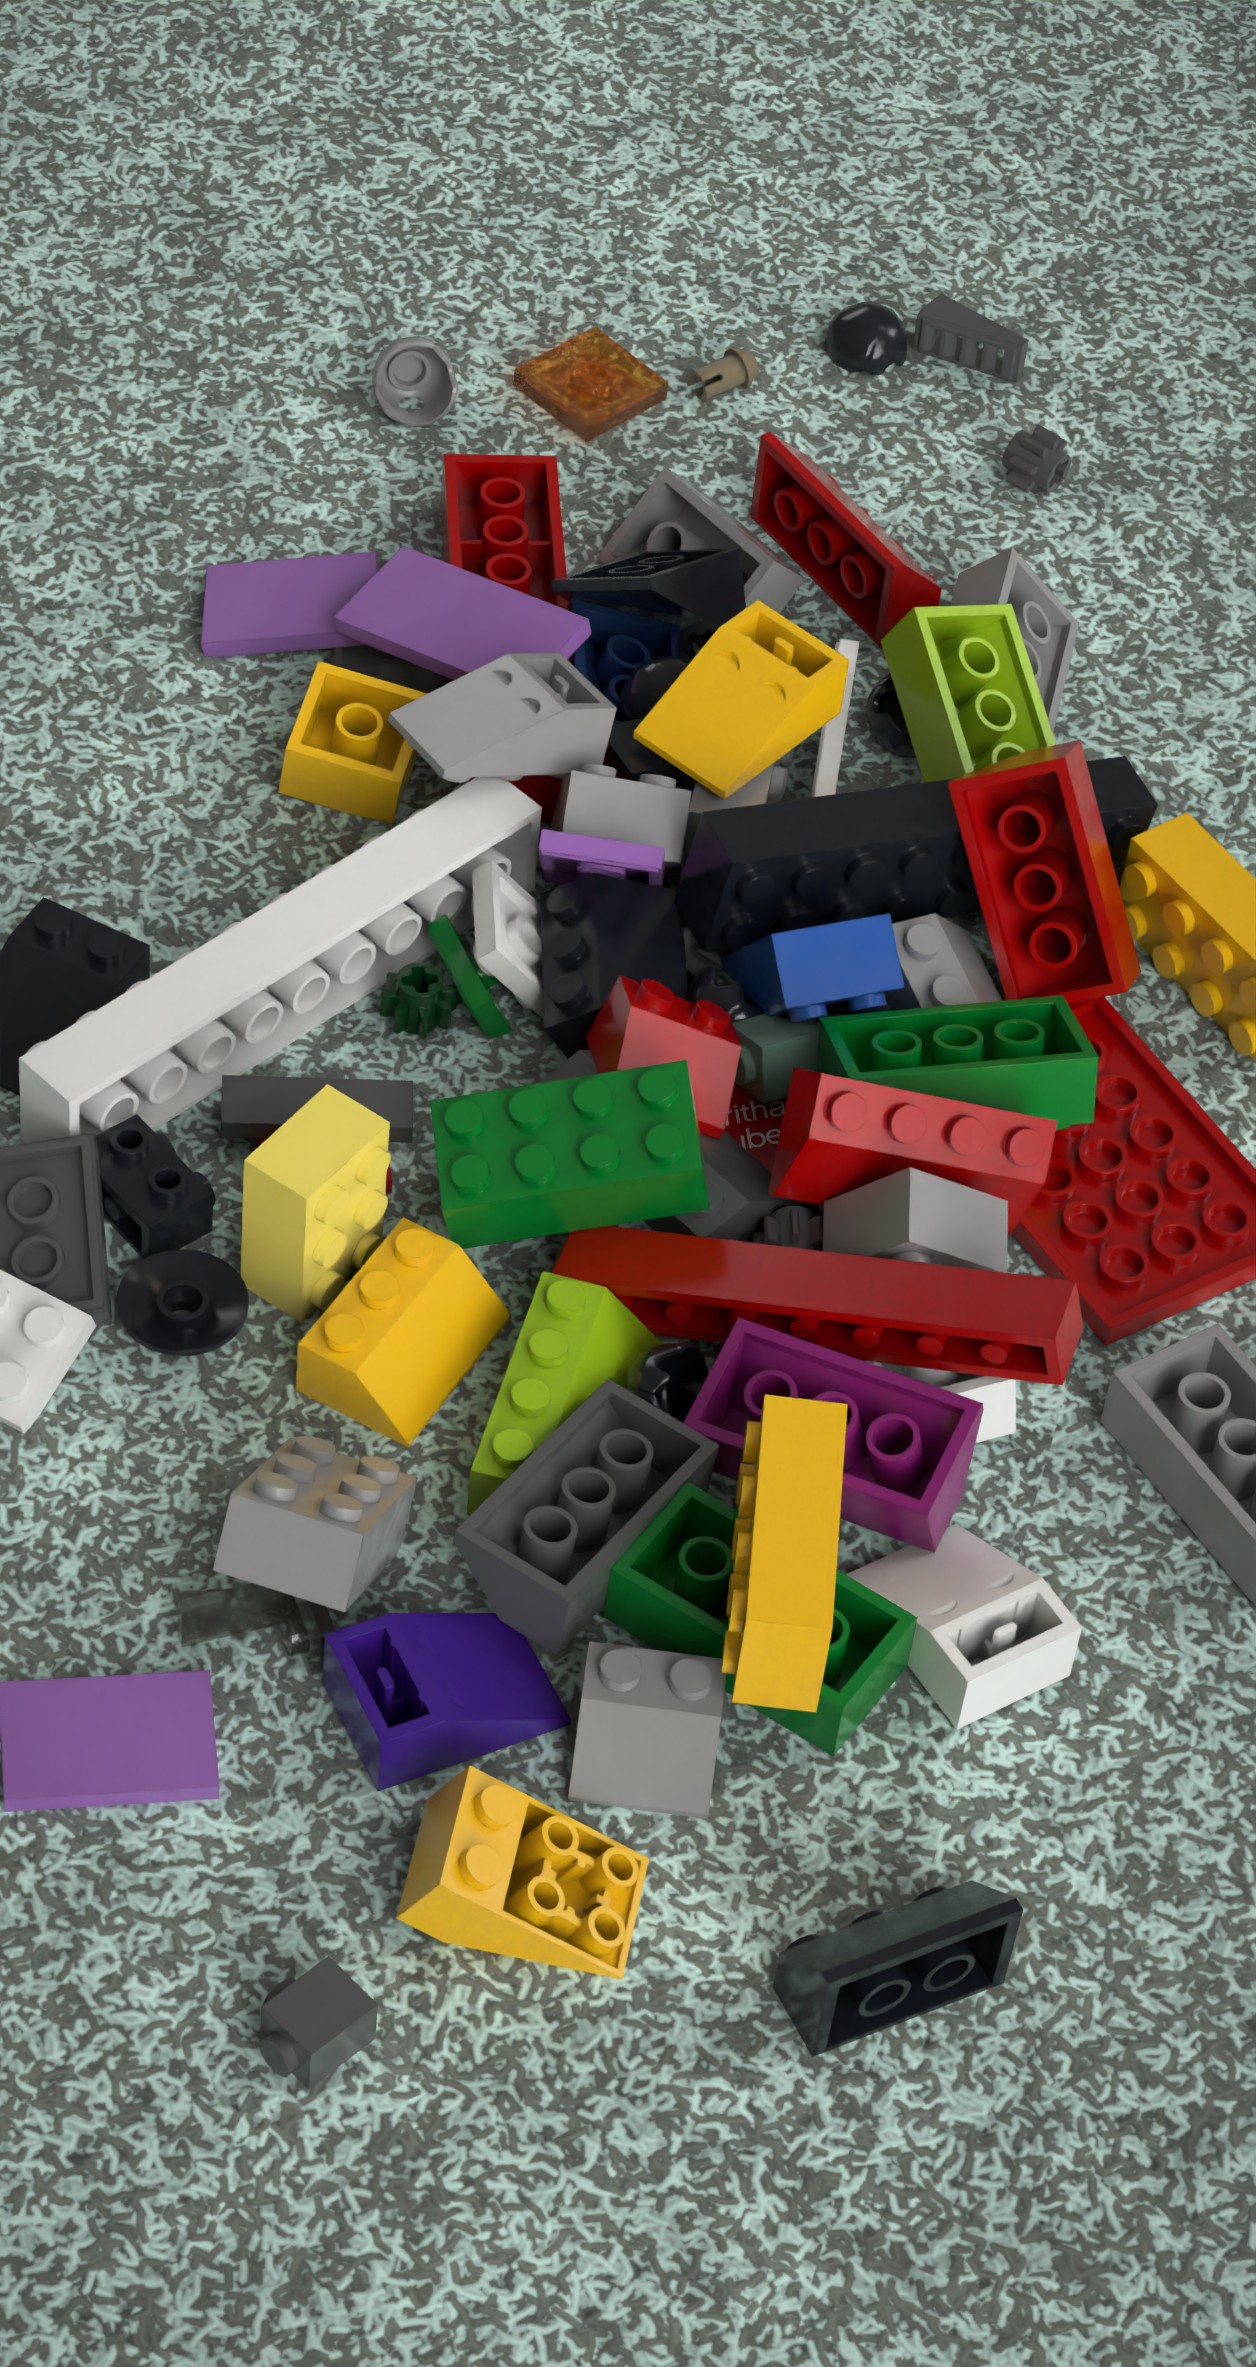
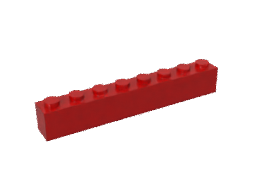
M612 1225L570 1232L552 1271L553 1274L607 1287L652 1334L725 1343L739 1317L859 1360L1062 1386L1083 1330L1076 1281L682 1235L672 1232L665 1233L631 1229Z

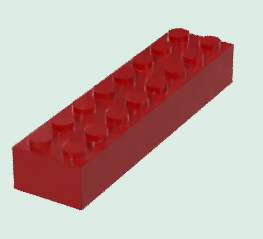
M444 454L440 502L444 562L567 610L569 601L553 593L551 580L567 575L556 456ZM550 775L523 776L520 780L509 781L542 807L540 823H551L562 779Z

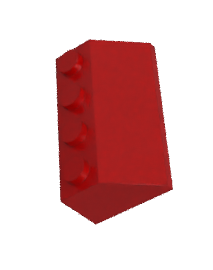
M768 432L761 435L750 517L881 649L883 648L881 640L913 607L939 606L942 588L937 584L934 577L926 573L904 551L897 541L893 540L871 519L868 512L864 508L859 507L838 486L833 477L827 475L810 457L773 433Z
M1081 740L1022 752L950 780L948 786L1006 1000L1063 995L1066 1002L1070 1004L1128 992L1141 973Z
M793 1067L768 1195L824 1206V1201L912 1167L1007 1200L1009 1237L1045 1184L1058 1121Z

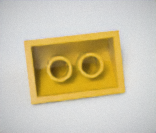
M403 1217L298 1343L296 1390L409 1448L509 1322L511 1313L459 1244Z

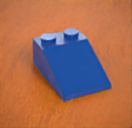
M890 913L770 934L721 958L723 971L734 982H740L743 986V991L768 1016L789 1012L791 1023L828 1016L827 1005L848 1002L850 1013L883 1007L887 1005L885 995L904 988Z

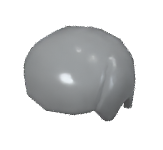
M421 336L399 338L380 352L371 373L373 390L383 412L390 419L408 428L430 426L446 416L458 392V383L448 355L440 345H435L432 340ZM407 397H419L424 400V407L421 410L407 412L405 408L400 407L398 402Z

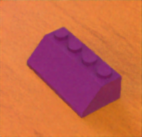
M738 1317L683 1423L719 1445L713 1472L738 1481L740 1463L753 1464L743 1462L747 1421L760 1422L765 1394L848 1404L840 1519L935 1553L963 1495L983 1415V1403Z

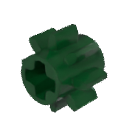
M411 963L404 966L398 974L391 972L387 974L386 991L381 992L379 1013L380 1016L384 1017L394 1016V1033L398 1034L405 1031L411 1034H418L421 1039H426L427 1034L437 1027L447 1030L450 1028L451 1012L456 1009L458 989L455 985H443V969H437L426 963Z

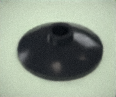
M176 1249L150 1255L136 1263L121 1280L117 1291L116 1306L121 1325L142 1346L166 1355L193 1356L216 1350L238 1334L247 1319L249 1296L245 1282L240 1274L224 1260L202 1251ZM186 1310L191 1312V1314L177 1315L174 1312Z

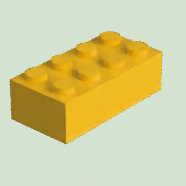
M1186 812L1131 838L1120 885V893L1133 941L1136 940L1152 957L1157 971L1166 979L1173 978L1190 995L1192 1004L1197 1012L1204 1017L1211 1016L1228 1033L1232 1046L1239 1054L1243 1056L1250 1055L1256 1061V879Z
M765 1394L760 1422L747 1421L743 1462L753 1464L740 1463L736 1492V1504L739 1505L738 1518L735 1519L731 1559L734 1560L733 1574L730 1575L726 1616H729L728 1631L726 1630L721 1666V1673L734 1674L732 1703L817 1712L833 1628L848 1404Z

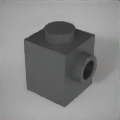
M328 1956L297 1980L288 1978L280 1982L267 1995L261 2006L259 2042L261 2054L275 2073L284 2078L293 2074L309 2090L375 2039L378 2004Z

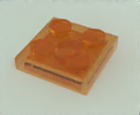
M597 327L587 330L516 367L514 370L513 386L585 442L667 399L668 382Z

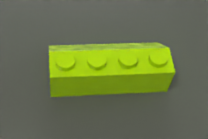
M1012 604L913 607L881 640L924 783L954 779L1022 752L1056 745Z
M542 1271L470 1470L467 1515L470 1516L607 1379L625 1388L627 1374L636 1357L650 1347L663 1344L607 1287Z

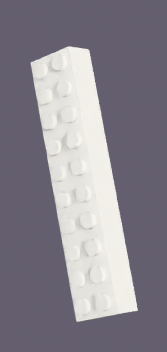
M476 777L471 781L460 783L450 794L425 809L416 810L406 821L380 837L376 836L369 839L360 849L336 864L325 866L313 878L292 891L276 896L267 906L243 921L230 924L217 937L194 951L183 953L173 964L145 981L134 983L124 994L98 1010L85 1013L75 1024L47 1041L36 1043L26 1054L19 1057L21 1140L24 1143L91 1133H94V1136L136 1114L154 1131L222 1087V1075H242L385 984L389 972L398 974L404 966L418 963L437 951L427 932L429 929L427 925L446 914L460 935L474 927V916L471 910V900L473 899L472 870L492 860L525 891L530 892L535 886L542 807L508 780L498 777Z

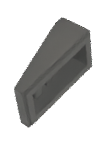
M941 293L918 313L912 350L1017 383L1023 376L1029 340ZM979 342L983 343V349L978 348ZM998 348L1004 350L1003 361L997 358Z

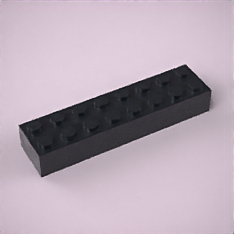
M1126 756L1086 761L1119 888L1131 838L1148 830L1158 806ZM952 779L702 812L674 898V903L703 952L742 948L774 933L889 913L893 924L933 913L941 917H954L982 912L948 782Z

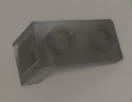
M254 1583L224 1590H205L194 1597L183 1599L178 1603V1639L181 1647L280 1624L283 1644L289 1657L301 1655L308 1676L323 1673L325 1634L336 1631L326 1606Z

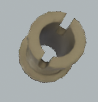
M731 347L725 351L724 357L699 368L689 370L686 380L688 386L708 380V384L692 391L704 403L710 398L741 385L744 389L750 387L753 379L758 377L759 368L750 350L747 348Z

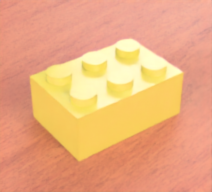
M328 1084L244 1159L240 1276L244 1280L247 1289L301 1323L317 1307L325 1311L341 1293L345 1281L357 1269H361L385 1240L383 1238L384 1213L388 1205V1198L385 1196L387 1169L391 1161V1155L388 1152L390 1122Z

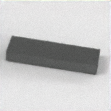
M222 1075L220 1137L267 1139L328 1084L389 1121V1142L412 1143L413 1081Z

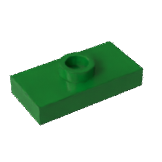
M446 914L427 925L429 928L427 930L469 1012L487 1037L495 1038L512 1032L513 1030L490 988L497 984L499 980L495 976L486 975L480 969L468 945Z

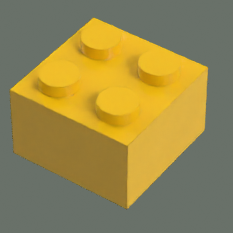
M318 661L285 749L278 793L337 811L393 823L418 752L410 747L403 736L388 722L389 713L427 693Z

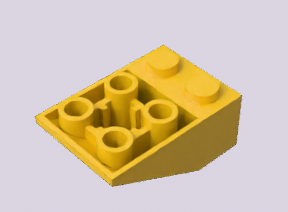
M757 600L717 629L634 730L633 738L725 800L841 713L850 660Z
M469 1765L426 1800L396 1919L444 1943L623 1979L649 1858Z

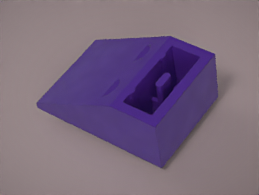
M388 1613L325 1634L322 1684L377 1792L570 1725L571 1718L526 1636L500 1621L496 1613Z

